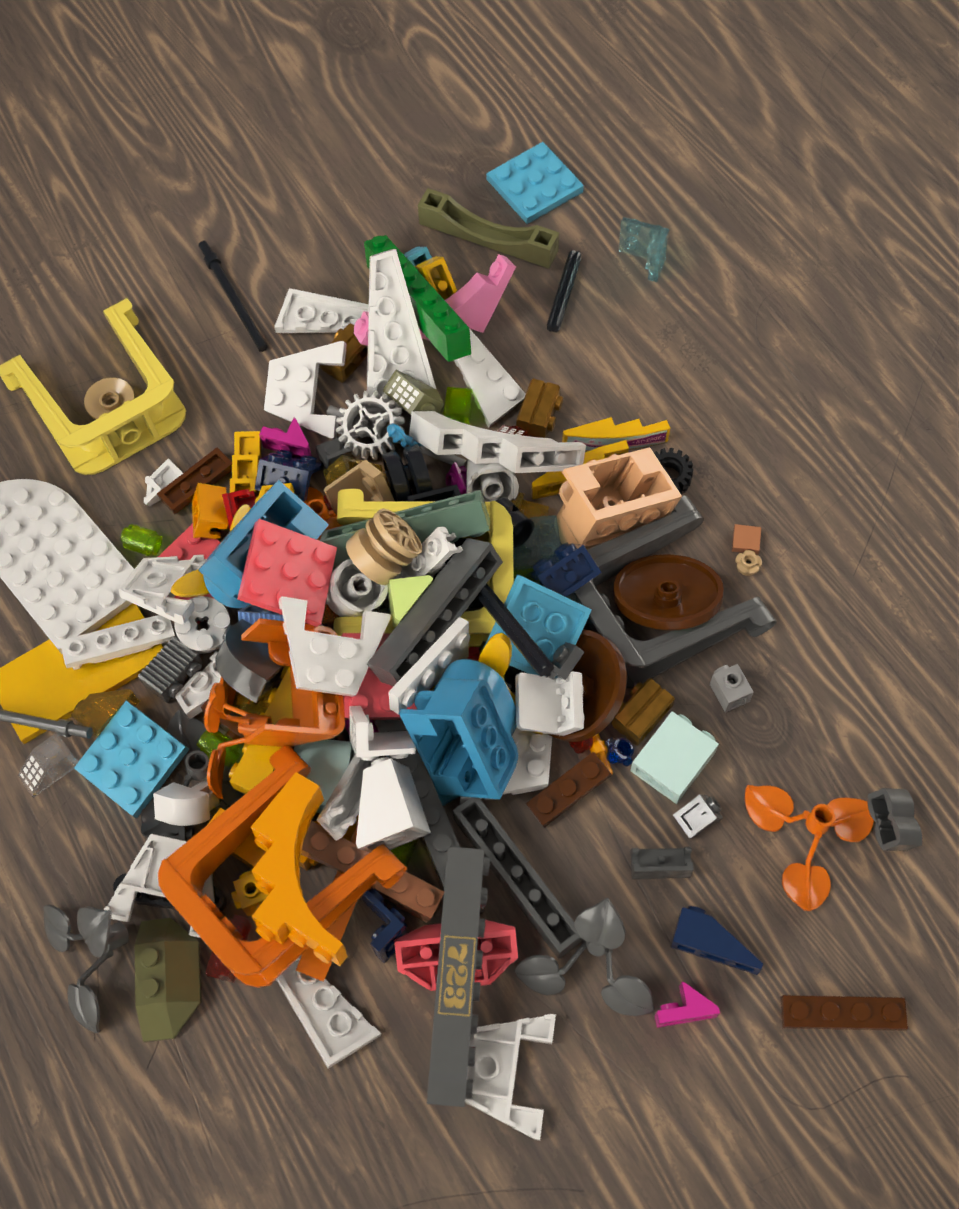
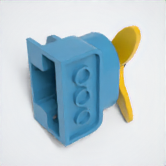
M278 480L252 508L245 504L236 511L227 536L198 570L192 571L174 582L171 587V593L179 597H197L211 594L219 603L231 608L251 606L252 604L237 600L255 522L258 519H262L316 540L329 524Z
M504 633L495 634L488 640L480 654L479 661L460 659L450 663L444 670L438 683L429 689L430 691H420L417 693L414 699L417 710L401 709L399 712L440 795L501 799L516 768L518 750L512 737L517 727L516 696L508 688L503 678L511 662L512 644L511 640Z

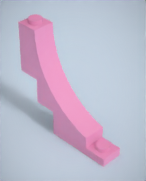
M498 254L496 261L490 267L488 276L476 273L467 284L445 301L470 329L483 333L516 266L507 257ZM363 311L361 318L355 323L354 335L362 345L368 346L369 312ZM420 330L422 339L429 340L425 336V334Z

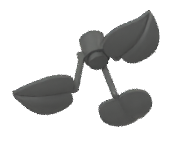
M178 710L169 722L166 731L189 748V751L182 759H185L187 772L184 786L189 787L192 779L202 780L207 777L209 759L205 752L210 746L211 734L206 730L205 724L195 718L189 719L184 711ZM230 764L225 768L222 780V796L224 799L221 800L229 807L245 795L233 789L229 782V773L234 764ZM153 797L141 813V834L145 837H149L150 834H179L178 825L168 824L155 819Z
M608 897L577 915L574 925L583 941L564 967L559 968L558 962L553 957L546 955L531 956L516 966L515 973L526 986L543 995H554L560 993L565 987L566 981L562 974L567 973L587 948L589 953L594 956L606 955L607 981L610 985L603 987L601 995L604 1002L611 1009L624 1015L641 1016L651 1013L655 1008L652 993L642 980L627 975L618 977L616 981L613 978L612 952L613 949L618 948L624 942L625 928L618 911Z
M46 905L43 907L44 928L50 944L57 951L65 952L69 950L70 940L85 939L90 952L95 957H100L77 980V985H69L67 991L68 1004L75 1019L84 1028L94 1033L101 1032L99 1029V1003L92 989L84 985V982L107 958L114 955V949L128 943V931L121 922L111 925L112 911L85 906L80 908L77 913V925L80 934H73L70 932L71 923L67 915L56 906Z

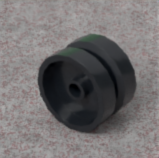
M418 444L404 448L403 459L405 465H403L396 451L382 454L386 482L395 501L406 502L407 496L412 495L411 488L414 495L433 490L429 472Z

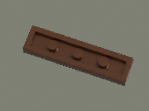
M781 996L782 1028L906 1031L908 1029L905 998Z

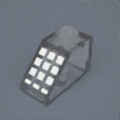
M56 732L32 749L17 776L34 798L72 771L79 760Z

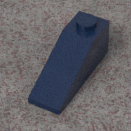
M688 906V909L682 907L671 948L755 975L760 973L763 963L712 916L706 915L705 910L695 906Z

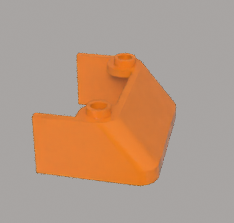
M259 618L241 635V640L268 643V653L271 660L277 665L290 667L293 718H282L274 725H262L246 738V744L277 747L289 745L292 747L334 738L345 727L343 695L296 689L289 656L288 638L283 627L284 621ZM305 624V631L338 636L330 627H316Z

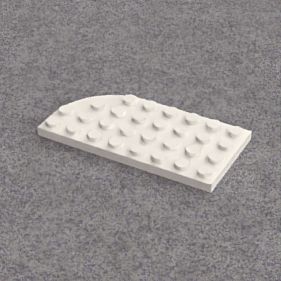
M15 479L0 482V578L62 654L60 640L91 633L132 604L120 597L119 588L134 571V568L80 505L61 488L47 482L32 479Z

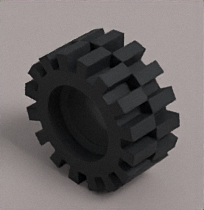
M665 448L660 450V454L657 451L654 452L663 468L671 467L678 471L679 476L671 480L681 495L682 491L685 493L691 484L693 475L692 461L688 462L689 456L685 454L682 457L683 451L679 449L677 453H673L674 448H669V452H666Z

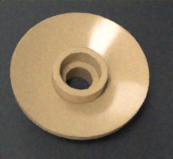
M105 378L97 381L88 389L85 394L84 405L88 414L94 419H98L102 414L115 410L124 402L135 399L132 387L126 381L119 378Z

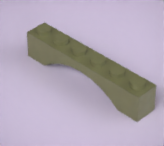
M427 188L418 204L420 225L549 269L559 251V232L538 225L510 227L490 222L468 211L447 194Z

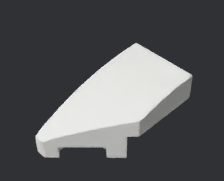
M169 458L151 476L145 477L147 493L146 497H144V503L149 507L160 501L157 495L159 491L183 474Z

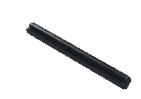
M486 583L476 596L536 673L540 677H550L551 671L554 670L552 662Z

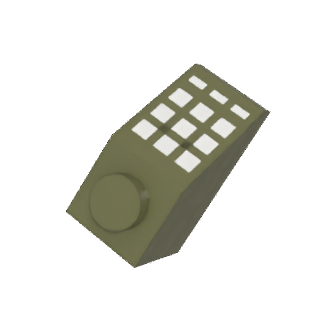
M398 370L394 371L383 388V392L392 400H395L409 414H412V411H436L439 413L445 405L437 389Z

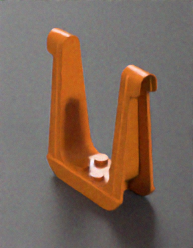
M289 745L280 748L270 757V764L274 768L270 775L168 858L162 860L158 871L159 887L164 896L237 979L245 985L257 988L272 985L309 946L305 944L304 947H300L289 937L283 945L275 939L267 941L263 937L257 941H242L243 936L227 917L222 914L206 894L203 896L202 890L209 876L253 832L251 826L295 772L304 777L309 775L311 767ZM381 844L306 904L313 916L327 930L377 881L382 887L391 888L403 877L407 867L386 845Z

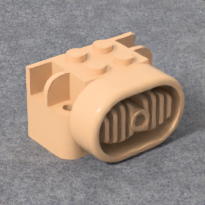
M650 447L621 455L614 454L598 461L591 460L586 464L566 468L562 472L567 481L559 489V495L564 504L555 518V533L562 544L566 542L568 544H581L586 549H590L670 515L682 498V495Z

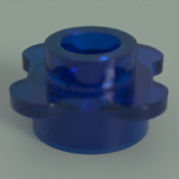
M613 737L606 740V746L608 747L607 760L609 763H622L624 766L632 764L631 757L634 754V748L629 740L625 738L615 740Z

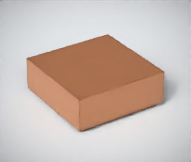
M735 524L732 552L743 553L746 550H751L758 555L760 551L761 527Z

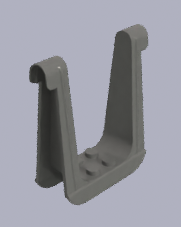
M682 496L670 515L587 549L602 573L567 596V598L592 609L583 630L593 631L608 638L621 652L626 666V688L633 689L637 683H645L649 678L652 679L743 629L750 636L757 637L770 630L777 623L761 598L755 597L718 612L714 617L701 625L688 629L673 630L651 640H635L625 633L622 619L618 615H613L609 609L610 603L608 598L603 593L599 594L595 587L617 575L629 563L650 556L698 528L703 523L704 518L688 496Z

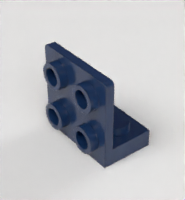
M277 450L275 453H269L268 456L259 459L255 490L260 491L262 486L274 485L278 480L283 484L292 483L294 494L304 502L307 500L311 475L323 469V463L316 462L317 458L302 455L301 458L292 456L293 453L288 450Z
M566 542L554 550L556 555L548 560L543 558L533 564V571L528 574L532 579L539 580L542 586L567 597L602 572L584 545L568 544Z
M371 887L361 898L387 924V926H380L371 937L373 941L370 943L375 955L385 964L395 953L394 940L407 934L406 928L408 925L404 922L405 918L394 907L390 910L386 908L387 905L383 902L384 898Z

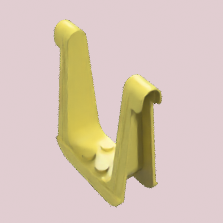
M127 298L103 310V313L148 387L142 395L124 402L120 407L109 413L102 414L93 422L87 425L73 424L20 355L0 365V377L7 388L11 391L23 388L75 472L83 475H93L105 471L170 435L182 425L186 416L184 405L173 391L174 380L134 328L138 325L139 320L132 310L131 302Z
M343 489L338 491L337 522L341 525H348L374 518V514L382 508L398 512L432 502L364 501L362 490ZM496 501L485 502L490 517V531H486L485 534L479 537L467 536L463 538L489 542L500 556L503 563L487 584L504 604L514 583L513 524L506 508ZM485 607L475 611H465L461 618L469 622V647H480L483 641L487 642L496 621ZM362 616L338 617L334 619V631L338 636H341L342 633H361ZM390 617L384 633H392L395 629L392 624V617Z

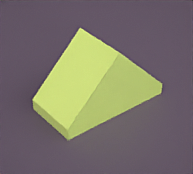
M430 575L389 580L388 598L394 628H396L432 583L434 578Z

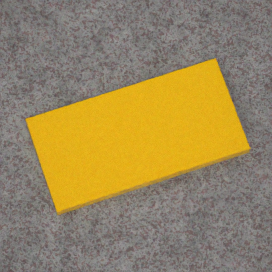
M132 603L95 631L145 618L138 606ZM49 639L0 668V705L6 711L56 721L60 719L66 720L137 678L142 669H145L146 665L153 660L163 646L158 644L148 650L99 663L82 664L80 669L73 670V667L66 668L63 654L60 653ZM11 723L23 744L48 731Z

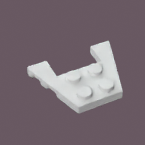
M339 341L269 361L264 410L289 422H292L295 417L300 426L332 440L337 438L336 428L338 423L336 418L338 417L314 414L319 365L344 366L347 344L344 341Z
M194 555L191 560H178V556L143 558L119 588L120 597L179 624H185L195 610L194 603L191 600L175 598L176 595L171 593V587L182 576L198 570L207 559H204V555Z
M281 596L279 598V608L282 609L283 627L288 638L289 656L296 689L350 697L356 696L369 668L367 663L377 650L390 621L391 614L364 611L360 639L304 630L307 600Z
M516 727L512 737L518 750V762L503 795L509 793L516 795L542 790L548 787L552 736L546 733L542 735L535 734ZM461 796L460 804L464 803L471 797Z
M150 834L132 863L122 883L119 884L114 892V896L104 909L112 911L111 919L125 922L130 921L137 891L165 897L158 882V871L161 862L187 841ZM211 874L204 883L202 893L203 896L206 894L215 904L213 875ZM191 927L189 935L200 937Z
M556 1014L477 1027V1034L470 1033V1046L476 1047L474 1066H468L467 1079H473L472 1099H465V1102L534 1140L540 1141L544 1110L512 1105L520 1040L552 1044Z

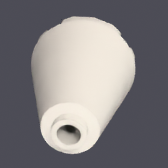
M467 459L466 493L481 490L485 502L496 501L501 498H508L510 501L514 498L515 500L518 495L519 484L516 475L499 463L475 464Z

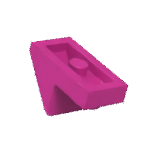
M295 417L287 433L279 428L262 427L259 436L263 448L276 452L277 450H288L293 453L292 456L300 458L302 455L312 456L309 443Z
M681 982L679 990L683 1007H679L677 1002L660 1006L661 1010L657 1011L654 1016L656 1026L660 1028L717 1018L720 1010L716 1004L685 982Z

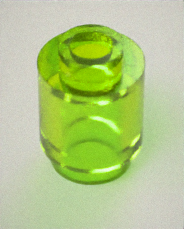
M130 524L121 533L120 540L123 542L125 549L146 556L157 555L162 546L161 535H158L154 530L136 524Z
M206 730L199 738L196 746L210 759L212 751L217 750L220 743L231 740L219 730L216 733H210ZM238 745L226 747L224 767L226 765L231 767L237 761L240 755L237 752L239 749Z

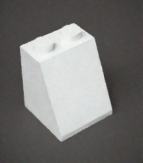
M383 757L373 761L371 767L363 770L356 838L358 849L371 852L379 845L384 844L391 850L431 833L409 767L391 758Z

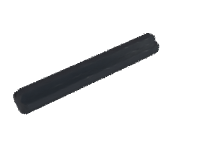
M571 250L568 254L547 322L548 331L556 333L560 330L581 261V253L579 251Z

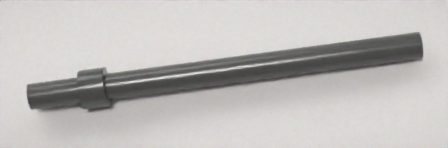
M0 709V721L53 731L57 735L71 737L73 735L89 739L93 734L91 727L76 725L70 720L60 719L56 721Z

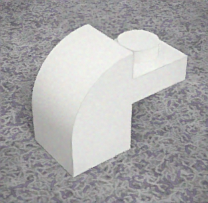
M207 779L191 788L173 782L153 793L155 819L172 825L188 826L210 820V811L220 805V799L210 790Z

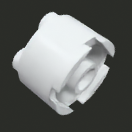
M348 559L332 571L326 604L340 617L362 616L364 611H373L383 603L387 596L388 584L380 585L370 580L355 566L351 559Z
M197 596L189 599L193 601L195 610L185 624L174 622L177 638L184 646L199 654L210 653L220 649L224 640L222 639L223 634L230 625V617L226 608L211 597ZM204 620H207V621H208V622H207V625H208V628H209L208 630H206V629H204V628L201 629L200 631L197 630V629H198V624L196 623L197 621H200V622H203Z

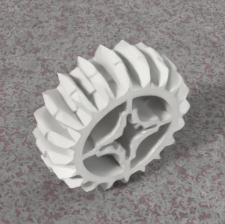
M364 391L363 398L361 399L357 394H354V399L356 400L354 403L346 400L345 403L348 409L340 408L339 410L344 417L336 418V422L341 425L336 428V432L342 434L339 437V441L346 443L344 448L349 447L355 457L361 453L364 460L368 459L370 453L372 458L377 460L378 452L385 454L387 453L385 449L388 447L390 450L395 451L396 448L392 444L393 439L388 436V432L381 438V430L387 426V422L390 421V424L394 423L398 426L405 423V419L399 417L402 414V410L395 408L397 405L395 400L388 401L389 397L386 394L379 397L377 391H374L371 397L367 391ZM367 408H380L386 412L383 414L380 412L370 414ZM360 413V420L352 429L353 420ZM366 417L372 421L375 434L368 429ZM368 436L373 439L374 443L363 444L355 439Z

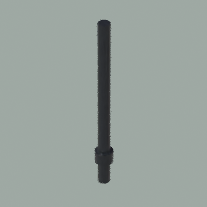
M201 241L198 246L204 255L207 267L214 272L257 349L260 352L265 351L268 346L223 271L218 255L212 252L207 241Z

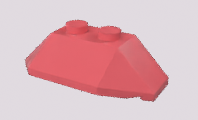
M485 919L484 938H478L477 950L483 951L482 970L475 969L474 982H481L480 986L492 984L511 963L518 959L515 927ZM441 923L424 925L394 940L397 971L404 975L406 974L430 991H435L437 984Z

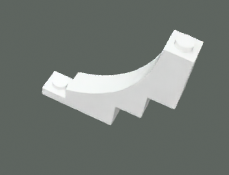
M412 411L409 436L436 455L461 454L475 464L499 463L514 473L563 471L566 468L582 465L584 462L586 445L582 442L558 443L551 438L529 437L487 430L458 422L436 411Z

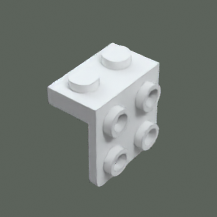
M572 671L566 680L559 677L552 680L549 677H540L539 675L528 673L517 674L515 677L516 726L518 729L560 736L584 729L582 673Z

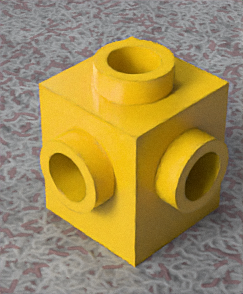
M252 871L241 874L238 880L233 881L236 891L231 892L236 908H242L248 917L253 915L268 895L262 893L255 886L256 880ZM256 889L254 893L248 894V892Z

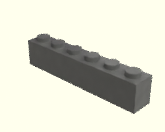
M467 538L461 545L463 551L452 556L369 660L367 665L382 683L394 686L445 631L461 617L503 563L491 543Z
M471 797L453 810V817L456 824L475 849H484V857H490L489 868L558 960L579 945L583 939L575 929V922L481 799Z

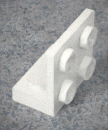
M349 706L350 742L356 757H361L363 760H376L379 756L390 755L392 758L402 759L408 757V754L416 753V747L407 731L373 733V724L369 721V715L364 714L362 707Z

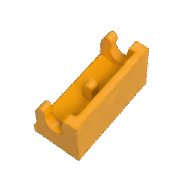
M203 483L197 484L192 499L193 538L218 539L221 538V533L213 532L210 529H227L228 519L222 494L226 493V487Z

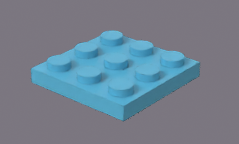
M544 142L539 143L487 173V181L526 224L584 192V185Z
M517 575L504 603L551 662L554 660L553 655L561 645H564L565 642L576 645L592 609L520 575ZM495 622L487 642L495 634H505L497 622ZM511 641L512 657L510 666L528 674L538 675Z
M125 701L74 769L130 815L138 818L142 810L154 797L153 793L161 788L189 751V748L132 703Z

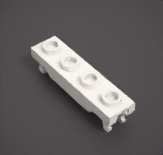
M437 527L422 543V553L414 558L409 565H402V572L394 579L430 575L433 578L446 565L445 562L454 553H461L463 551L461 546L455 547V544L450 543V541L456 538L455 533L449 534L447 528ZM387 592V596L383 603L387 611L391 612Z
M156 615L60 640L66 668L73 667V670L80 669L82 664L99 663L145 651L154 645H166L175 635L170 619Z
M354 755L317 818V821L336 841L343 838L348 827L356 822L355 818L359 815L363 770L371 767V763L375 760H363L361 757Z

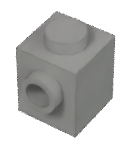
M738 664L731 667L724 665L714 671L710 686L725 713L750 702L754 692Z

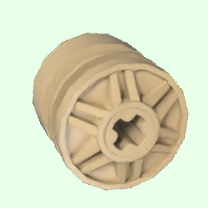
M382 508L374 514V518L366 522V529H359L346 542V550L352 562L365 576L380 585H387L390 579L396 578L402 572V565H409L414 558L422 553V544L407 522L394 512Z

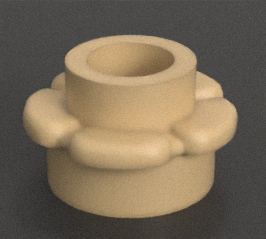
M751 550L739 553L735 559L738 571L746 576L757 573L762 565L761 557L755 555V552Z

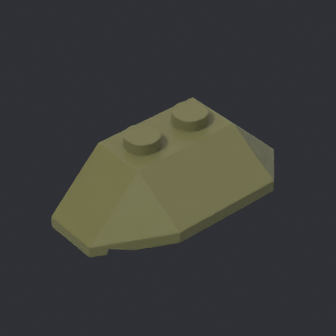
M172 918L141 921L135 942V1006L143 1042L175 1039L181 1028L201 1004L200 942L189 935Z

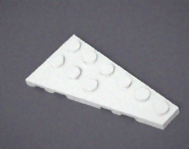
M396 249L370 256L367 392L370 397L374 391L379 393V397L385 394L383 388L395 370L436 389ZM397 404L395 407L403 409L399 404ZM367 408L370 414H377L379 412L383 414L386 412L380 408Z

